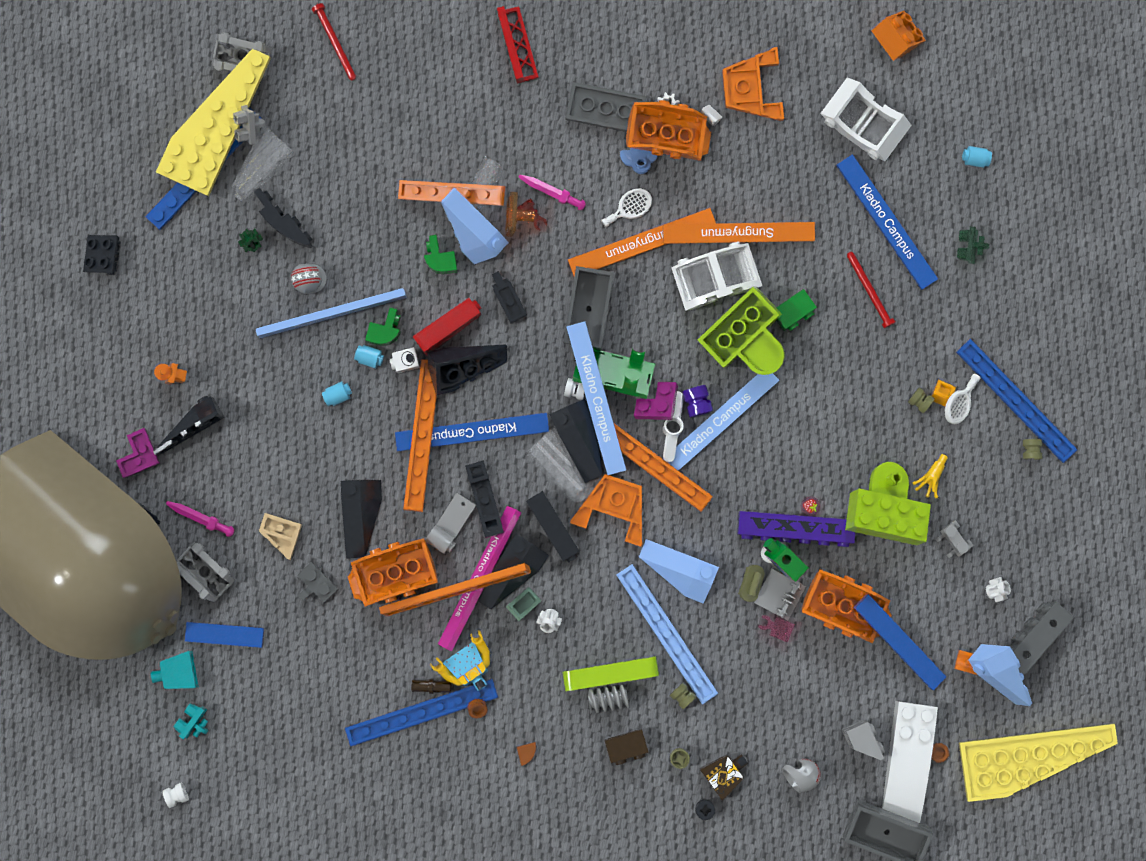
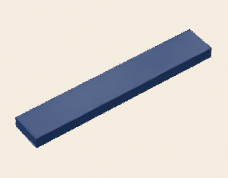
M866 594L853 607L931 690H934L946 678L942 671L869 594Z

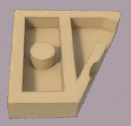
M265 513L259 532L287 559L291 560L302 524Z

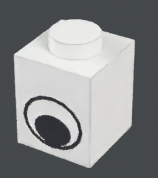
M414 347L392 353L393 358L390 359L392 370L396 369L397 373L420 368Z

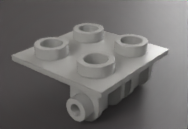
M771 568L754 603L788 621L806 586L798 581L794 582Z

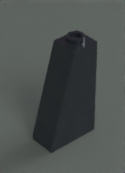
M541 491L526 501L562 561L567 560L569 563L578 557L577 553L580 551L544 492Z

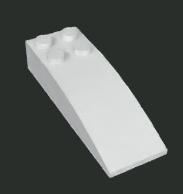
M895 701L882 809L920 823L931 764L938 707Z

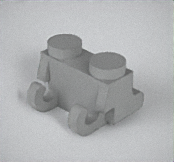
M956 520L940 531L941 535L935 538L939 542L942 538L946 537L954 550L946 554L948 558L952 557L955 553L957 556H961L974 546L970 539L965 541L957 530L960 525Z

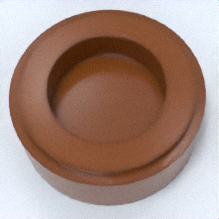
M474 699L467 706L468 713L472 718H482L488 711L487 704L482 699Z
M942 743L933 744L931 759L938 763L946 761L949 756L947 746Z

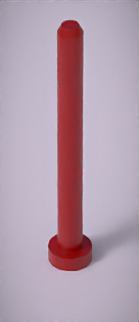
M323 3L317 4L312 7V11L318 15L348 78L353 81L356 79V75L324 12L325 6Z
M849 252L847 258L884 322L882 324L883 328L891 326L895 323L894 318L890 319L853 252Z

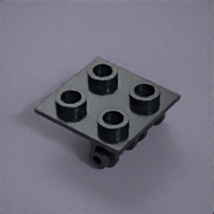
M88 235L83 272L115 275V272H117V262L115 261L119 260L115 255H119V252L116 251H119V244H121L117 235Z

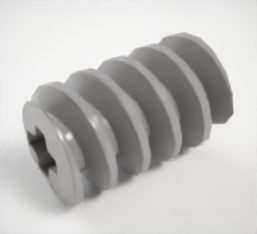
M622 684L619 686V691H617L615 686H612L611 692L607 687H604L603 693L600 688H597L596 694L593 693L592 689H589L588 702L590 714L592 708L595 709L596 713H599L600 707L606 712L608 706L614 711L615 705L622 710V706L625 704L627 709H629L627 690H625Z

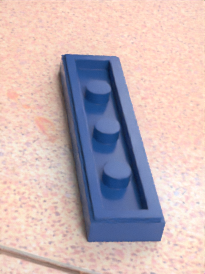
M186 622V642L263 648L264 628Z

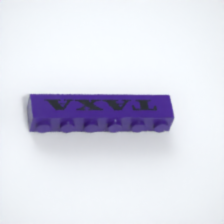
M739 511L737 535H741V539L753 540V536L761 537L760 540L762 541L770 538H780V542L791 543V539L799 540L800 544H811V541H818V545L830 546V542L838 543V547H849V544H854L855 532L845 530L847 519Z

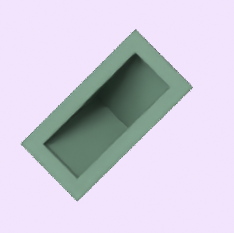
M528 587L509 603L506 608L518 621H521L541 600Z

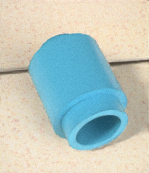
M968 146L962 154V160L965 161V165L984 168L990 165L992 159V152L985 148Z
M359 345L354 360L376 369L377 366L382 365L384 355H381L382 350Z
M343 381L326 388L322 392L327 406H335L350 399V394H352L348 383L344 384Z

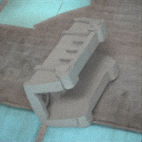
M223 32L217 34L212 64L218 71L224 69L232 71L242 61L237 56L240 49L245 50L247 54L252 49L260 52H269L268 56L271 57L272 47L265 46V43L262 41L253 43L230 37L229 33ZM219 41L232 44L234 48L226 49ZM225 52L229 53L228 56L234 58L226 61L218 59L216 56ZM269 64L265 70L263 77L267 75Z
M193 542L176 560L180 575L199 592L198 595L202 600L207 599L216 602L235 581L230 576V571L227 568H221L204 551V546L201 543L196 544ZM191 549L201 557L202 562L199 559H194ZM182 559L191 561L193 563L192 567L195 570L187 569L180 561ZM204 566L210 569V574L207 577L200 575V569ZM215 574H218L229 584L219 583L217 581L218 577ZM208 582L216 585V589L219 592L217 596L209 589Z

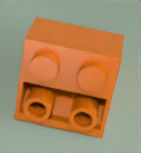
M905 11L886 17L871 30L893 61L903 57L926 41L922 31L914 25L911 16Z

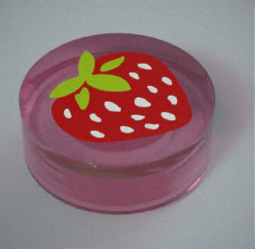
M806 497L801 502V511L807 516H813L819 512L820 502L815 497Z

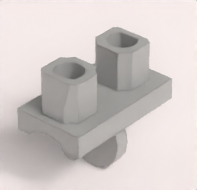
M247 105L241 106V111L233 113L235 124H242L241 129L234 131L235 139L238 142L247 141L251 145L256 144L255 133L260 132V128L265 126V121L259 118L258 113L254 114V111L249 110Z

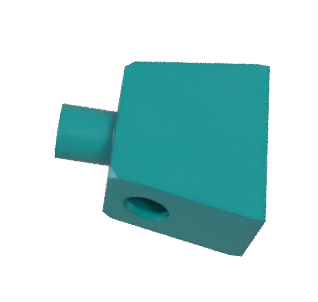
M187 651L160 661L161 670L151 671L152 682L163 681L164 689L199 687L193 651Z

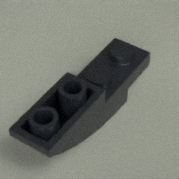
M258 188L254 191L255 195L264 205V208L259 213L278 233L298 245L307 248L313 247L310 243L313 239L307 231H301L299 226L302 224L296 216L291 217L288 213L282 217L284 213L278 205L276 207L272 205L271 201L273 198L267 190L263 192Z

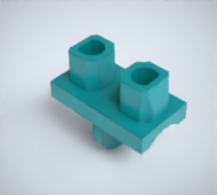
M192 703L187 706L184 712L192 717L191 720L187 723L179 718L173 726L180 733V738L183 740L187 739L194 728L196 730L192 735L198 737L201 732L207 734L208 729L205 726L208 720L203 718L201 723H198L207 711L206 708L203 706L198 707Z

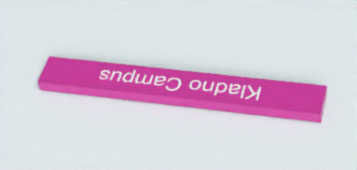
M509 506L506 507L500 519L504 533L491 537L470 579L492 573L521 515L520 511ZM484 588L462 594L438 642L440 646L450 651L453 650Z

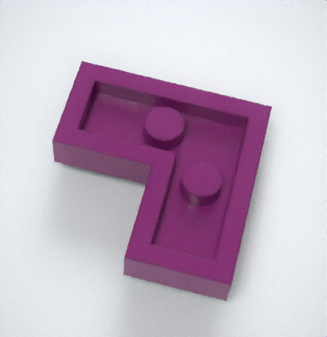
M658 382L655 399H637L634 411L635 419L673 420L678 390L677 383Z
M146 428L126 435L133 453L116 460L124 479L160 464L157 455L153 452L155 449Z

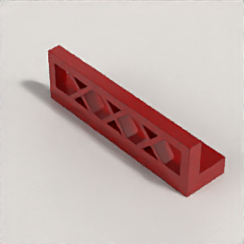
M504 6L498 7L497 13L517 84L539 78L519 6L506 10ZM517 12L518 20L515 25L508 22L506 14ZM515 29L523 34L520 42H517L512 37ZM520 46L528 52L525 60L517 55ZM525 64L532 68L533 75L523 77L522 68Z

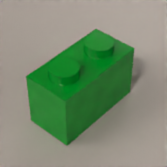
M803 289L776 307L782 313L776 321L783 331L787 329L792 331L799 326L798 321L803 318L806 321L815 315L813 311L817 307Z

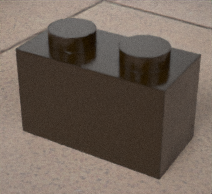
M642 729L604 739L611 763L615 762V765L624 764L627 762L626 759L634 757V760L646 757L645 753H648Z

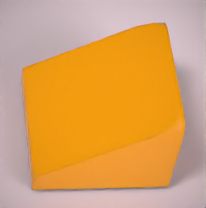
M938 380L932 393V397L935 398L933 402L946 407V403L955 392L956 387Z

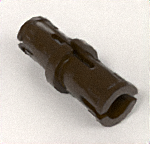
M434 679L412 680L411 685L412 692H429V694H434V692L451 693L450 689H452L451 682Z

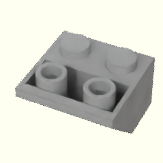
M862 720L842 729L850 748L879 760L884 759L882 754L885 751L881 742L876 741L874 737L877 733L873 724Z

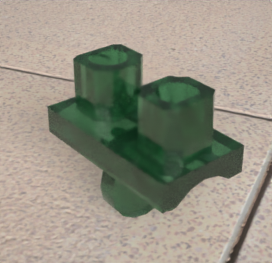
M970 226V230L959 231V241L968 242V248H958L957 258L967 261L969 264H975L976 249H978L977 255L983 256V250L989 249L990 245L984 243L985 236H979V242H977L978 230H976V227Z

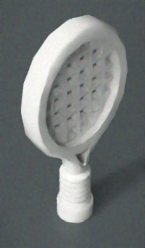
M641 188L628 191L620 199L617 212L602 219L601 222L606 228L620 217L637 219L643 216L651 207V194Z
M977 374L971 376L964 390L954 392L948 399L945 407V417L949 423L959 424L967 417L971 407V391L981 379Z

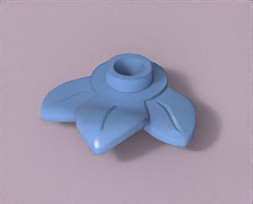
M635 148L620 151L622 162L627 166H631L638 174H645L650 169L651 163L658 156L651 154V151Z

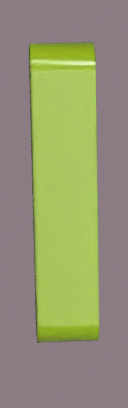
M656 656L562 672L565 691L659 676Z

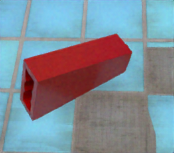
M467 298L415 334L413 338L425 355L428 356L427 352L438 349L480 317L481 312L479 310L482 308L476 300L471 301L470 298Z

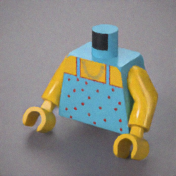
M478 630V638H474L470 634L472 643L443 663L439 658H436L439 664L433 666L430 663L432 669L437 671L446 681L457 686H468L473 683L477 691L486 687L487 683L482 675L488 672L490 651L483 640L481 631Z

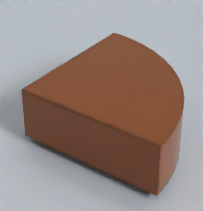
M536 742L517 746L521 766L530 762L534 757Z

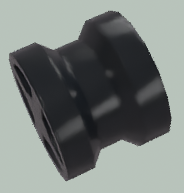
M703 799L696 804L695 811L700 819L710 820L715 814V806L711 801Z

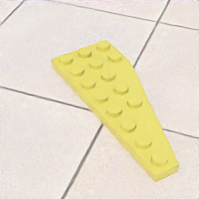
M252 49L171 137L156 173L202 194L210 195L234 142V131L241 126V124H235L233 113L241 111V106L247 105L249 108L269 64L270 56Z
M1115 724L959 742L967 801L1008 797L1077 762L1085 760L1087 757L1118 744Z

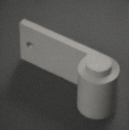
M456 493L437 525L433 527L427 536L426 543L443 554L446 552L450 553L456 544L453 541L476 507V504Z

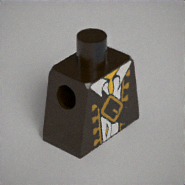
M726 754L699 769L721 800H724L744 779L739 770L745 767L748 762L742 754L733 761Z

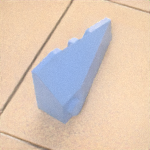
M453 188L441 201L447 218L454 229L455 237L460 243L461 251L473 264L496 257L509 243L457 189Z
M647 539L639 555V558L685 597L700 603H704L719 568Z
M981 644L968 660L974 672L1014 704L1031 706L1032 701L1028 688L1022 682L1024 675L1018 669L1020 662L1010 646Z

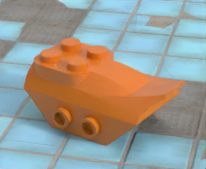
M664 100L659 102H634L628 120L626 145L630 148L651 151V154L657 156L667 154L673 159H681L683 157L701 161V157L708 154L711 131L706 125L707 116L695 109L688 108L689 106L685 104H677L676 106Z
M424 538L401 545L399 542L388 545L389 549L381 551V548L369 551L370 555L350 562L352 571L348 576L354 598L361 600L364 607L384 600L386 603L397 600L396 596L402 594L404 597L415 594L414 590L438 583L434 562Z
M819 570L805 596L802 613L823 621V626L834 630L835 627L841 629V634L852 638L854 635L873 643L874 639L880 635L853 607L866 594H869L891 617L892 615L888 609L890 600L873 592V587L864 583L861 586L855 584V579L844 575V578Z

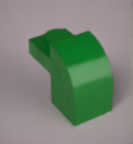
M430 235L426 246L427 252L431 254L424 255L428 267L438 274L458 273L455 252L440 253L437 235Z
M389 308L385 326L370 322L365 341L378 346H387L394 343L401 334L400 329L394 328L399 325L401 315H398V310Z

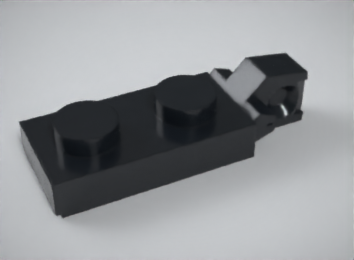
M499 271L493 273L492 277L496 283L492 285L493 291L510 324L526 317L527 313L508 278L503 280Z

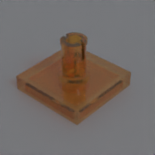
M510 192L507 198L505 237H513L517 221L534 222L535 210H518V192Z

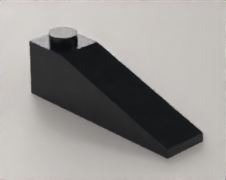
M507 345L447 347L427 352L428 369L436 395L456 391L460 388L461 384L476 380L475 377L483 372L488 373L507 362Z
M211 396L200 398L197 401L198 404L191 408L153 451L154 454L160 456L225 418L215 399Z
M585 398L549 414L584 482L587 483L602 476L599 443L587 399Z
M381 480L341 481L346 559L362 558L367 554L382 501Z
M516 534L492 573L523 563L530 566L531 573L484 587L478 601L489 609H493L539 572L549 555Z

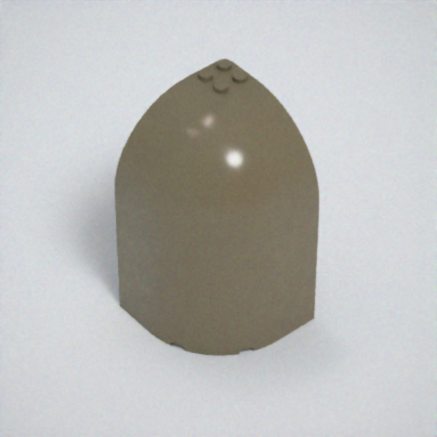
M51 430L18 444L1 454L0 607L42 644L57 652L77 658L94 660L121 658L137 653L152 644H157L164 637L172 635L176 631L182 598L180 573L166 537L146 510Z

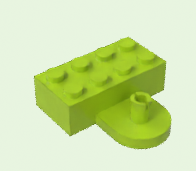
M752 287L698 339L723 368L728 367L739 356L755 373L769 375L779 370L785 359L782 344L768 330L782 313L757 287Z
M885 462L878 465L872 471L869 491L857 489L850 492L845 530L917 546L927 542L931 504L907 499L909 478L906 471L897 463Z

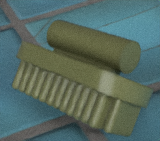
M759 565L746 567L744 579L738 592L740 598L744 601L754 602L758 598L765 576L764 569Z

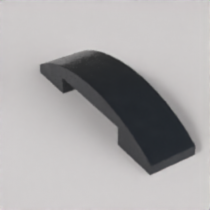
M484 460L465 465L485 538L503 534L502 523Z

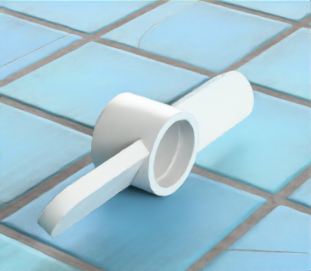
M677 391L673 420H666L663 426V432L666 435L663 458L666 462L674 460L677 439L683 430L681 413L684 396L680 391ZM668 422H677L680 430L677 433H671L666 427Z

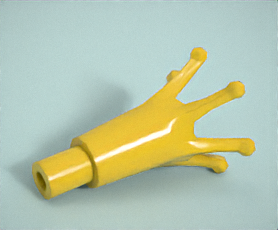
M941 454L938 461L934 462L929 471L922 478L913 482V485H916L923 481L915 488L916 491L926 483L929 484L926 494L927 498L930 496L931 489L934 492V497L938 498V482L944 470V464L948 459L946 455Z

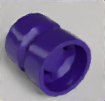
M706 385L693 387L682 392L685 402L689 403L687 410L690 418L713 411L711 401L707 400L709 394Z

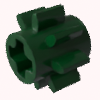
M246 229L242 234H239L242 240H239L238 243L245 252H248V250L255 252L259 247H262L259 241H262L263 238L256 229H253V231Z

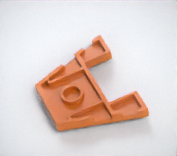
M777 47L722 70L725 108L779 121L784 120L783 102L763 104L759 67L779 65Z
M605 474L571 519L570 524L586 529L592 510L630 522L625 542L641 547L642 486Z

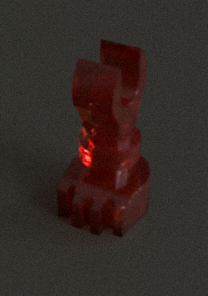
M530 198L517 207L520 213L527 211V216L532 218L535 229L540 231L537 222L543 221L547 226V221L537 214L538 210L533 208L535 203Z

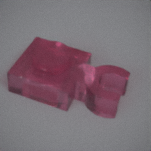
M762 615L761 618L767 620V625H758V628L761 630L770 629V636L788 642L795 624L778 617L772 622L770 617Z

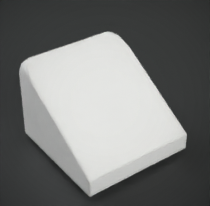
M710 105L703 107L701 113L707 116V122L712 126H715L722 119V116Z

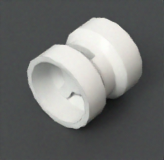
M568 378L564 396H573L578 400H583L584 388L582 383L574 382L572 378Z
M182 782L175 785L173 789L167 788L163 790V796L169 808L176 806L177 802L183 803L189 800Z

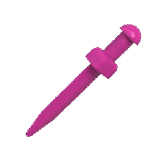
M519 175V178L526 184L558 199L559 203H569L578 207L577 210L585 208V201L583 199L580 201L570 196L569 191L565 189L561 191L534 177Z
M166 502L174 511L207 526L206 529L213 531L216 529L225 533L226 537L234 534L232 526L228 527L219 523L218 518L214 516L208 517L179 503Z

